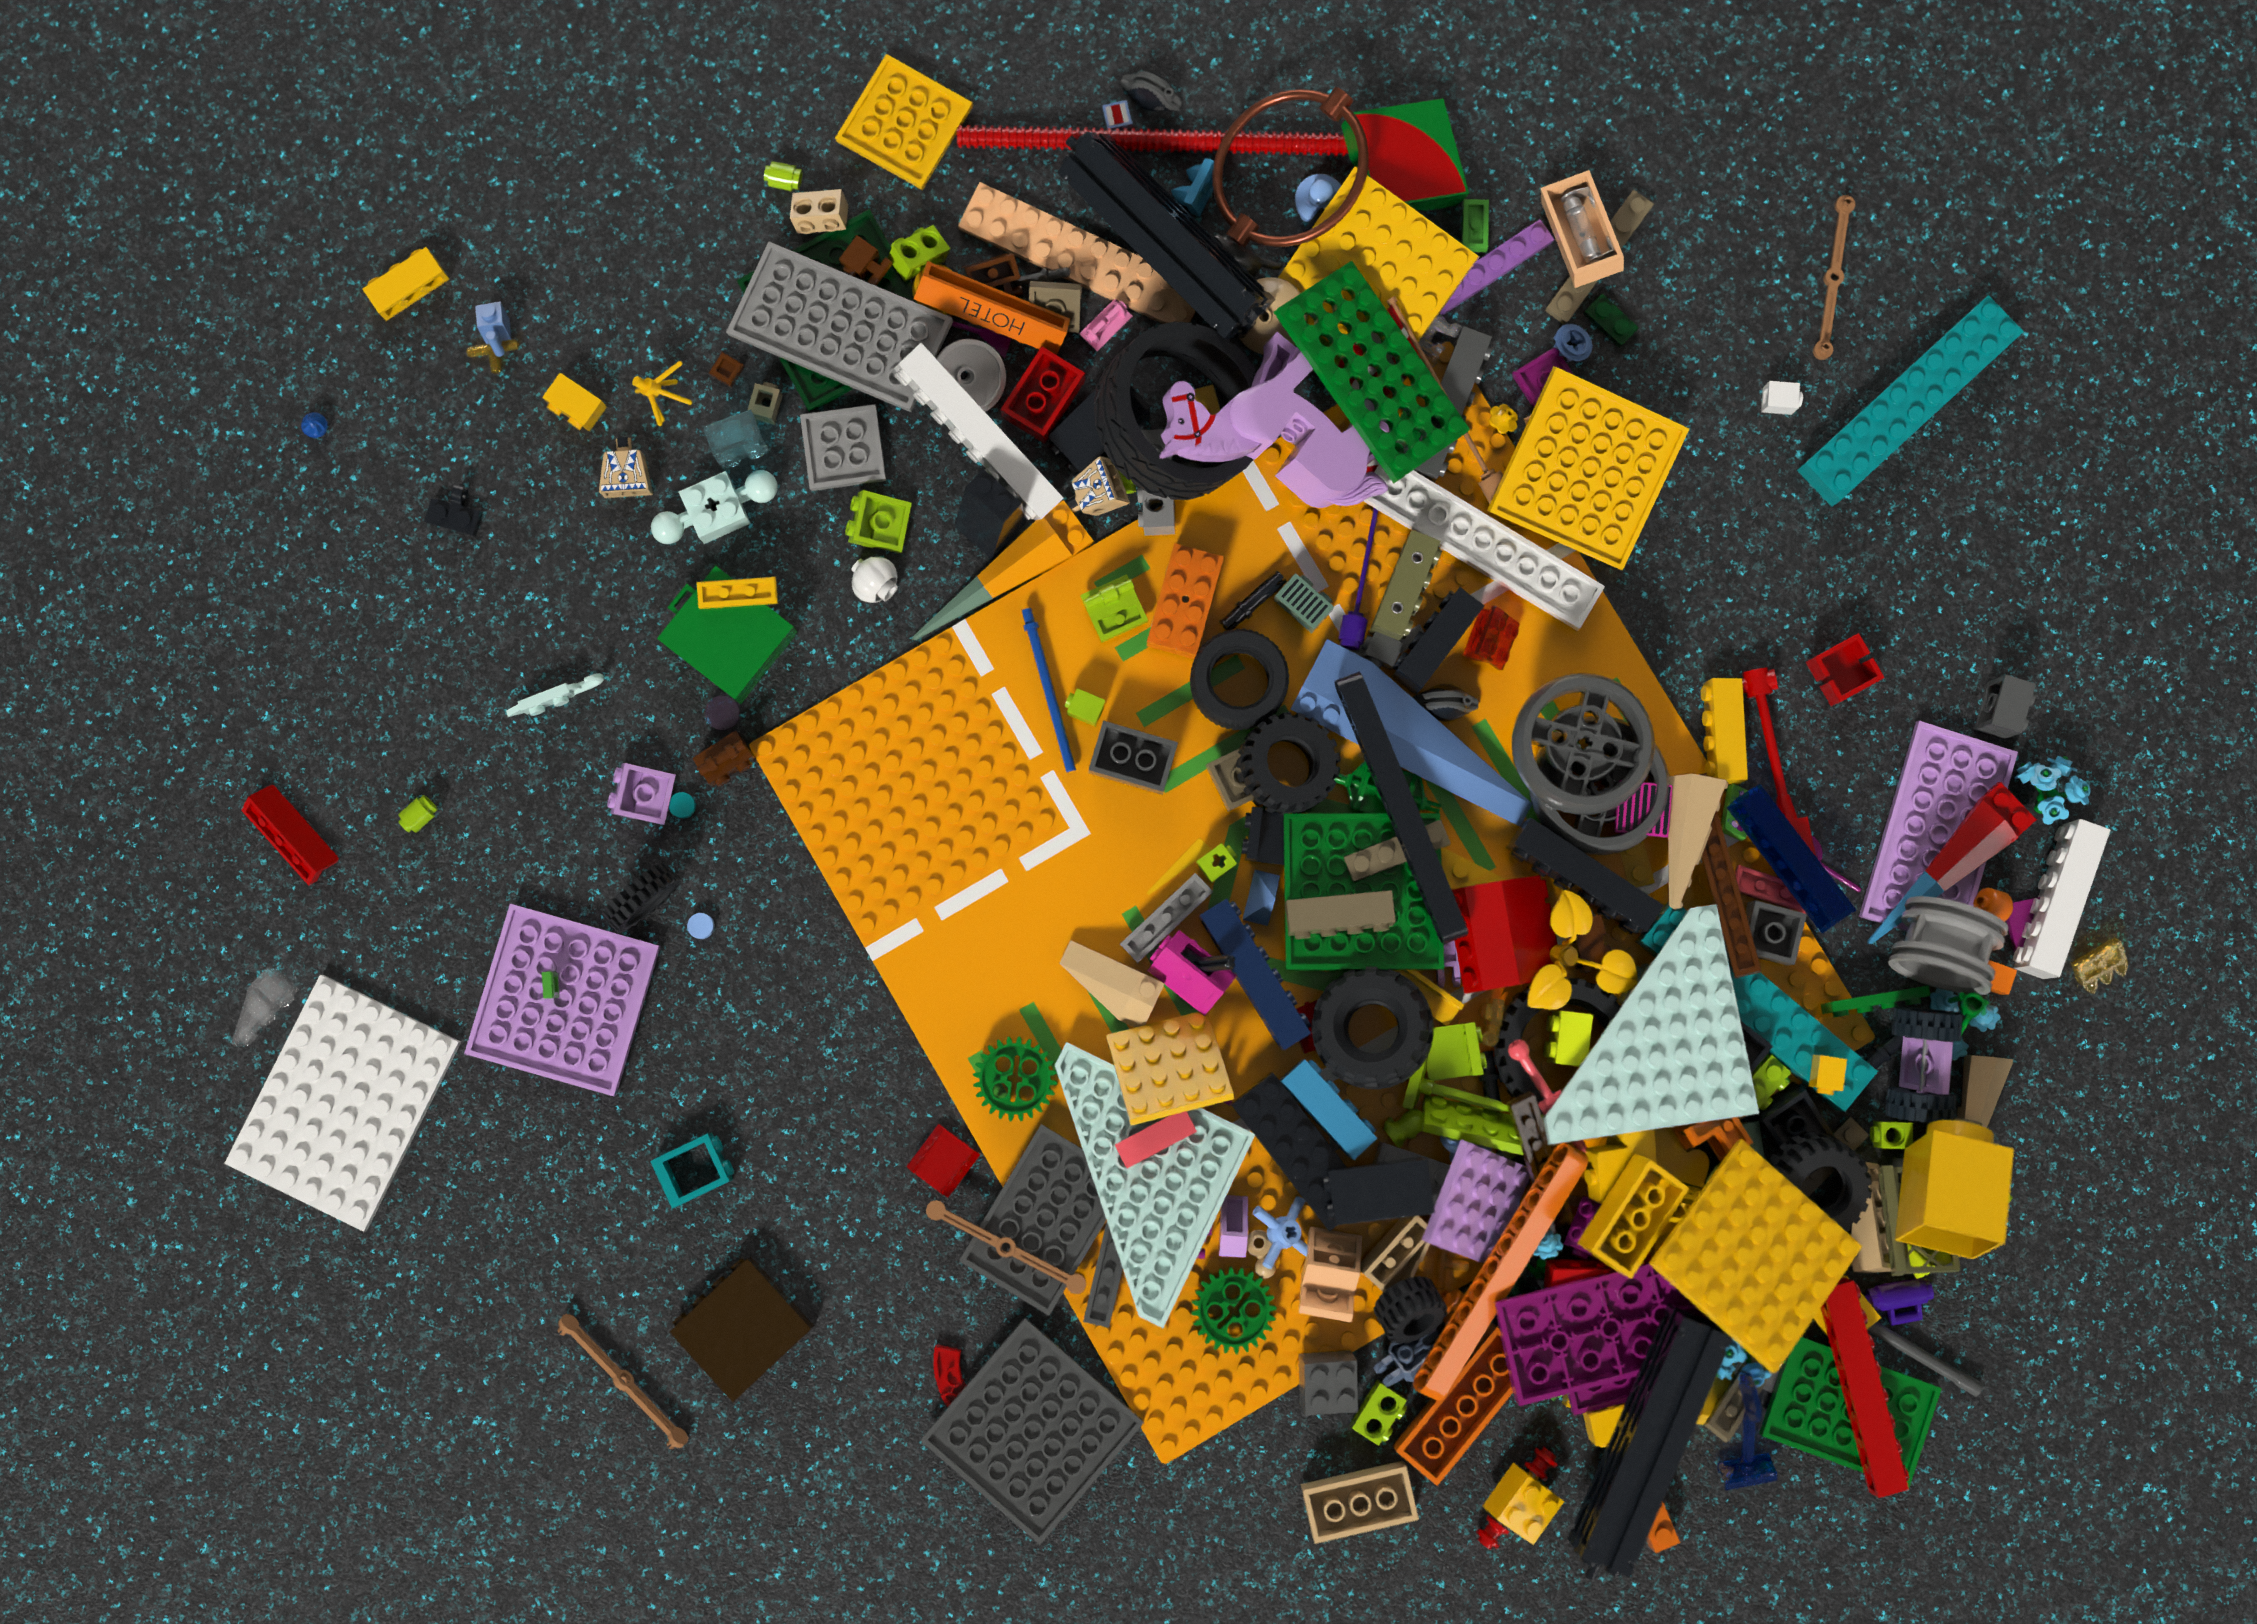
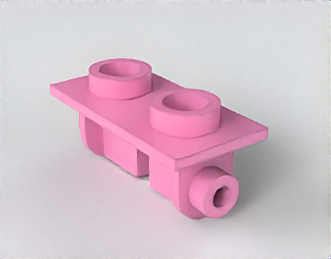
M1114 299L1079 335L1098 351L1133 316L1126 310L1127 306L1121 300L1118 302Z

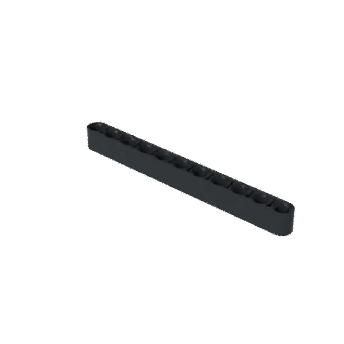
M1358 671L1334 680L1342 706L1440 942L1444 945L1467 936L1468 930L1361 672Z

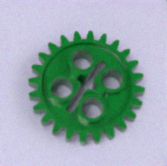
M1018 1036L1016 1043L1012 1042L1011 1037H1007L1006 1045L997 1040V1049L989 1045L990 1054H980L985 1060L984 1063H975L981 1069L980 1072L973 1073V1076L980 1078V1082L973 1084V1087H981V1091L976 1097L984 1096L985 1100L981 1104L982 1107L990 1104L989 1113L992 1114L998 1110L999 1119L1006 1113L1008 1114L1009 1121H1012L1016 1114L1019 1120L1023 1121L1024 1113L1026 1112L1030 1118H1033L1034 1108L1040 1113L1043 1111L1040 1105L1041 1102L1050 1104L1046 1095H1055V1092L1049 1089L1050 1085L1058 1083L1055 1080H1051V1076L1055 1075L1057 1071L1049 1069L1054 1060H1045L1049 1054L1048 1051L1042 1054L1039 1053L1041 1044L1032 1048V1039H1029L1026 1044H1022L1021 1036ZM1018 1055L1020 1056L1018 1076L1022 1077V1082L1017 1083L1016 1100L1011 1102L1013 1083L1008 1080V1076L1014 1074L1015 1056ZM1000 1057H1007L1011 1062V1067L1006 1072H1002L997 1068L996 1063ZM1028 1059L1033 1060L1037 1064L1036 1072L1031 1075L1026 1074L1022 1069L1024 1061ZM998 1083H1003L1008 1088V1094L1004 1098H999L994 1094V1086ZM1023 1086H1030L1034 1090V1097L1029 1101L1023 1100L1020 1097L1019 1092Z
M1229 1266L1228 1274H1224L1223 1270L1219 1268V1277L1216 1278L1212 1273H1209L1211 1282L1207 1283L1201 1280L1204 1290L1195 1289V1293L1200 1298L1191 1301L1192 1304L1198 1306V1309L1191 1311V1315L1198 1316L1199 1318L1193 1321V1325L1202 1326L1197 1333L1198 1335L1207 1334L1204 1341L1206 1344L1212 1340L1215 1341L1214 1350L1223 1345L1224 1353L1227 1354L1229 1348L1233 1347L1235 1354H1238L1239 1347L1243 1346L1244 1350L1249 1352V1343L1258 1347L1256 1340L1258 1337L1263 1340L1267 1339L1263 1331L1273 1330L1267 1323L1268 1321H1276V1317L1269 1314L1270 1311L1277 1309L1275 1305L1269 1304L1275 1297L1271 1294H1265L1270 1287L1269 1285L1260 1286L1263 1278L1258 1277L1256 1280H1253L1254 1272L1252 1270L1245 1276L1243 1267H1240L1238 1273H1234L1232 1266ZM1231 1284L1237 1285L1240 1289L1238 1296L1234 1298H1229L1225 1294V1289ZM1249 1292L1248 1298L1238 1306L1240 1313L1238 1315L1231 1314L1222 1328H1218L1217 1325L1229 1314L1228 1306H1236L1242 1296ZM1255 1302L1259 1305V1311L1256 1315L1246 1314L1245 1307L1248 1303ZM1211 1305L1221 1306L1222 1313L1219 1317L1212 1318L1208 1315L1207 1312ZM1233 1322H1237L1242 1326V1331L1235 1336L1227 1331L1228 1326Z

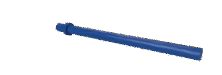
M1026 608L1022 610L1025 622L1023 628L1029 636L1066 773L1076 770L1038 634L1037 628H1039V624L1035 622L1032 609Z

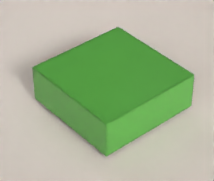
M552 971L542 972L543 998H559L558 973Z

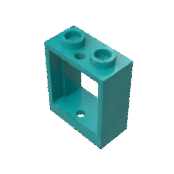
M713 1133L705 1134L650 1161L672 1209L734 1180L732 1177L734 1169L728 1159L724 1160L721 1153L723 1145L719 1137L713 1136ZM705 1143L720 1179L683 1196L668 1160Z

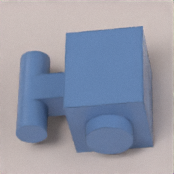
M501 301L475 306L477 328L485 343L490 344L497 357L503 356L505 351L501 342L511 340L510 320Z

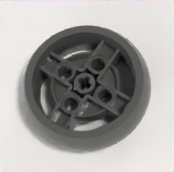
M1577 673L1564 675L1539 687L1521 707L1512 733L1513 760L1525 786L1533 795L1548 806L1571 814L1589 815L1602 813L1627 801L1645 781L1655 752L1653 726L1643 704L1628 688L1619 682L1597 674ZM1581 693L1579 705L1560 711L1551 721L1538 717L1544 707L1554 699L1565 694ZM1608 701L1626 719L1632 733L1633 743L1622 740L1617 723L1606 713ZM1585 712H1590L1594 715V725H1589L1584 721ZM1553 731L1561 732L1563 735L1562 743H1556L1552 740L1551 735ZM1584 738L1588 747L1582 750L1580 749L1581 745L1577 744V741ZM1604 744H1609L1613 747V757H1608L1604 754ZM1532 745L1544 748L1549 764L1560 775L1558 787L1548 781L1540 771L1533 755ZM1572 763H1578L1582 767V774L1580 776L1572 773ZM1615 767L1628 770L1624 778L1610 790L1598 795L1584 796L1587 783L1604 778Z
M1584 717V721L1589 725H1594L1595 717ZM1612 717L1620 729L1622 740L1633 743L1632 733L1627 721ZM1554 731L1551 735L1552 740L1556 743H1562L1563 735L1559 731ZM1655 743L1654 758L1647 775L1648 783H1656V794L1652 807L1637 826L1625 833L1607 837H1600L1603 824L1615 821L1616 807L1598 813L1596 817L1575 814L1574 827H1571L1563 820L1555 808L1539 800L1530 790L1529 793L1534 812L1543 826L1586 854L1610 855L1626 851L1648 837L1646 834L1653 829L1664 812L1669 794L1670 777L1665 759ZM1604 744V754L1613 757V747L1609 744ZM1540 747L1535 756V761L1548 781L1558 787L1560 775L1551 767L1546 758L1544 748ZM1572 763L1571 771L1576 772L1580 776L1582 774V767L1578 763ZM1615 767L1607 776L1600 779L1602 780L1601 784L1605 785V788L1599 791L1597 790L1598 786H1594V782L1587 783L1584 796L1598 795L1610 790L1624 778L1628 770Z

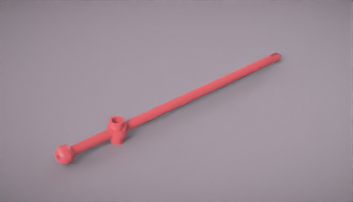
M1516 1040L1508 1047L1509 1056L1514 1060L1520 1061L1543 1097V1100L1537 1104L1545 1116L1558 1099L1561 1090L1552 1093L1528 1056V1044L1525 1041ZM1583 1140L1571 1141L1575 1148L1585 1153L1587 1146ZM1650 1252L1646 1255V1259H1651Z

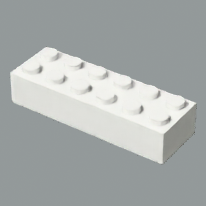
M2082 819L2063 824V826L2058 828L2055 834L2057 844L2055 849L2049 853L2046 864L2049 865L2046 874L2042 875L2038 883V888L2041 889L2038 896L2040 899H2034L2030 913L2034 914L2032 923L2027 922L2022 933V937L2026 938L2023 948L2017 947L2013 956V961H2015L2014 969L2041 979L2061 976L2110 829Z

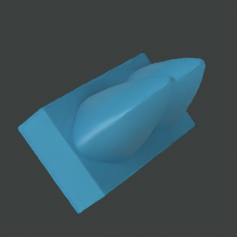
M1205 158L1202 164L1186 169L1189 179L1193 182L1192 185L1181 186L1171 190L1173 197L1180 204L1186 206L1192 215L1200 217L1213 191L1212 173L1214 160Z

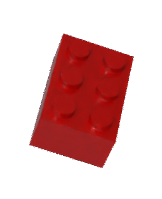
M1041 346L1001 408L1002 418L1045 444L1048 436L1053 432L1083 386L1085 373Z

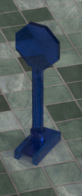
M1741 1371L1739 1376V1385L1745 1407L1742 1455L1738 1459L1717 1463L1718 1473H1721L1724 1480L1725 1491L1777 1481L1778 1477L1769 1453L1754 1455L1755 1422H1761V1405L1757 1387L1751 1373L1747 1371Z

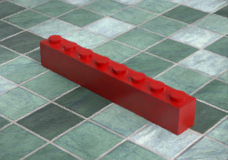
M1843 1277L1840 1278L1820 1309L1868 1491L1874 1496L1881 1498L1909 1490L1907 1484L1909 1474L1905 1465L1902 1464L1900 1457L1902 1447L1898 1439L1895 1438L1893 1431L1895 1421L1892 1414L1888 1412L1886 1404L1889 1400L1888 1394L1881 1385L1879 1378L1882 1372L1879 1363L1874 1359L1873 1350L1875 1345L1872 1337L1867 1332V1315L1860 1306V1289L1853 1280Z

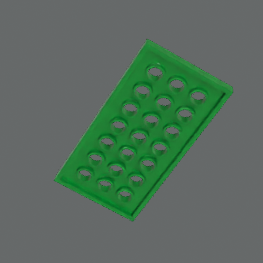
M1353 261L1339 268L1273 312L1393 484L1470 431L1466 422ZM1342 290L1350 294L1351 301H1347L1342 297ZM1323 302L1332 306L1333 313L1325 311ZM1356 312L1363 313L1366 317V322H1361L1357 318ZM1305 314L1313 318L1314 325H1309L1305 321ZM1338 324H1343L1347 328L1348 334L1341 333L1338 329ZM1371 333L1379 335L1381 339L1380 344L1373 341ZM1319 336H1324L1328 339L1329 347L1320 343ZM1353 345H1357L1362 349V356L1354 352ZM1386 354H1390L1395 358V365L1387 361ZM1334 357H1338L1344 362V368H1340L1335 364ZM1368 366L1374 367L1378 373L1377 377H1373L1369 374ZM1401 375H1405L1410 379V386L1402 382ZM1349 379H1355L1358 382V390L1351 387ZM1383 387L1390 389L1392 398H1387L1384 395ZM1416 396L1424 399L1425 407L1418 405ZM1365 400H1370L1374 404V411H1370L1365 407ZM1398 409H1403L1407 413V420L1402 419L1398 415ZM1431 417L1436 418L1440 422V428H1435L1432 425ZM1380 421L1385 422L1389 426V432H1384L1380 428ZM1413 430L1421 433L1422 441L1414 438ZM1395 442L1403 446L1404 454L1396 451Z

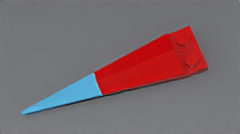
M1997 782L1976 802L1937 856L1872 934L1867 943H1874L1902 922V913L1906 911V900L1918 896H1939L2017 840L2018 836L2037 819L2001 782Z

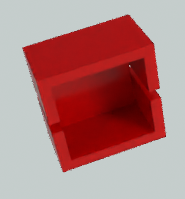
M1859 633L1806 661L1816 682L1822 680L1823 685L1819 687L1830 706L1842 702L1885 678L1874 658L1860 664L1858 659L1870 654V651Z

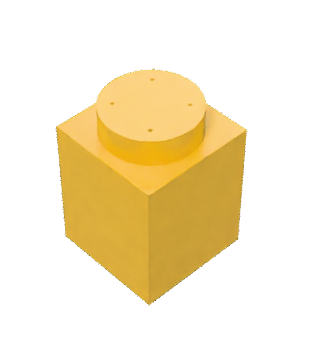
M1940 1120L1929 1123L1926 1135L1905 1148L1895 1241L1970 1259H1975L2004 1244L2014 1149L1993 1144L1994 1133L1974 1123L1955 1120Z

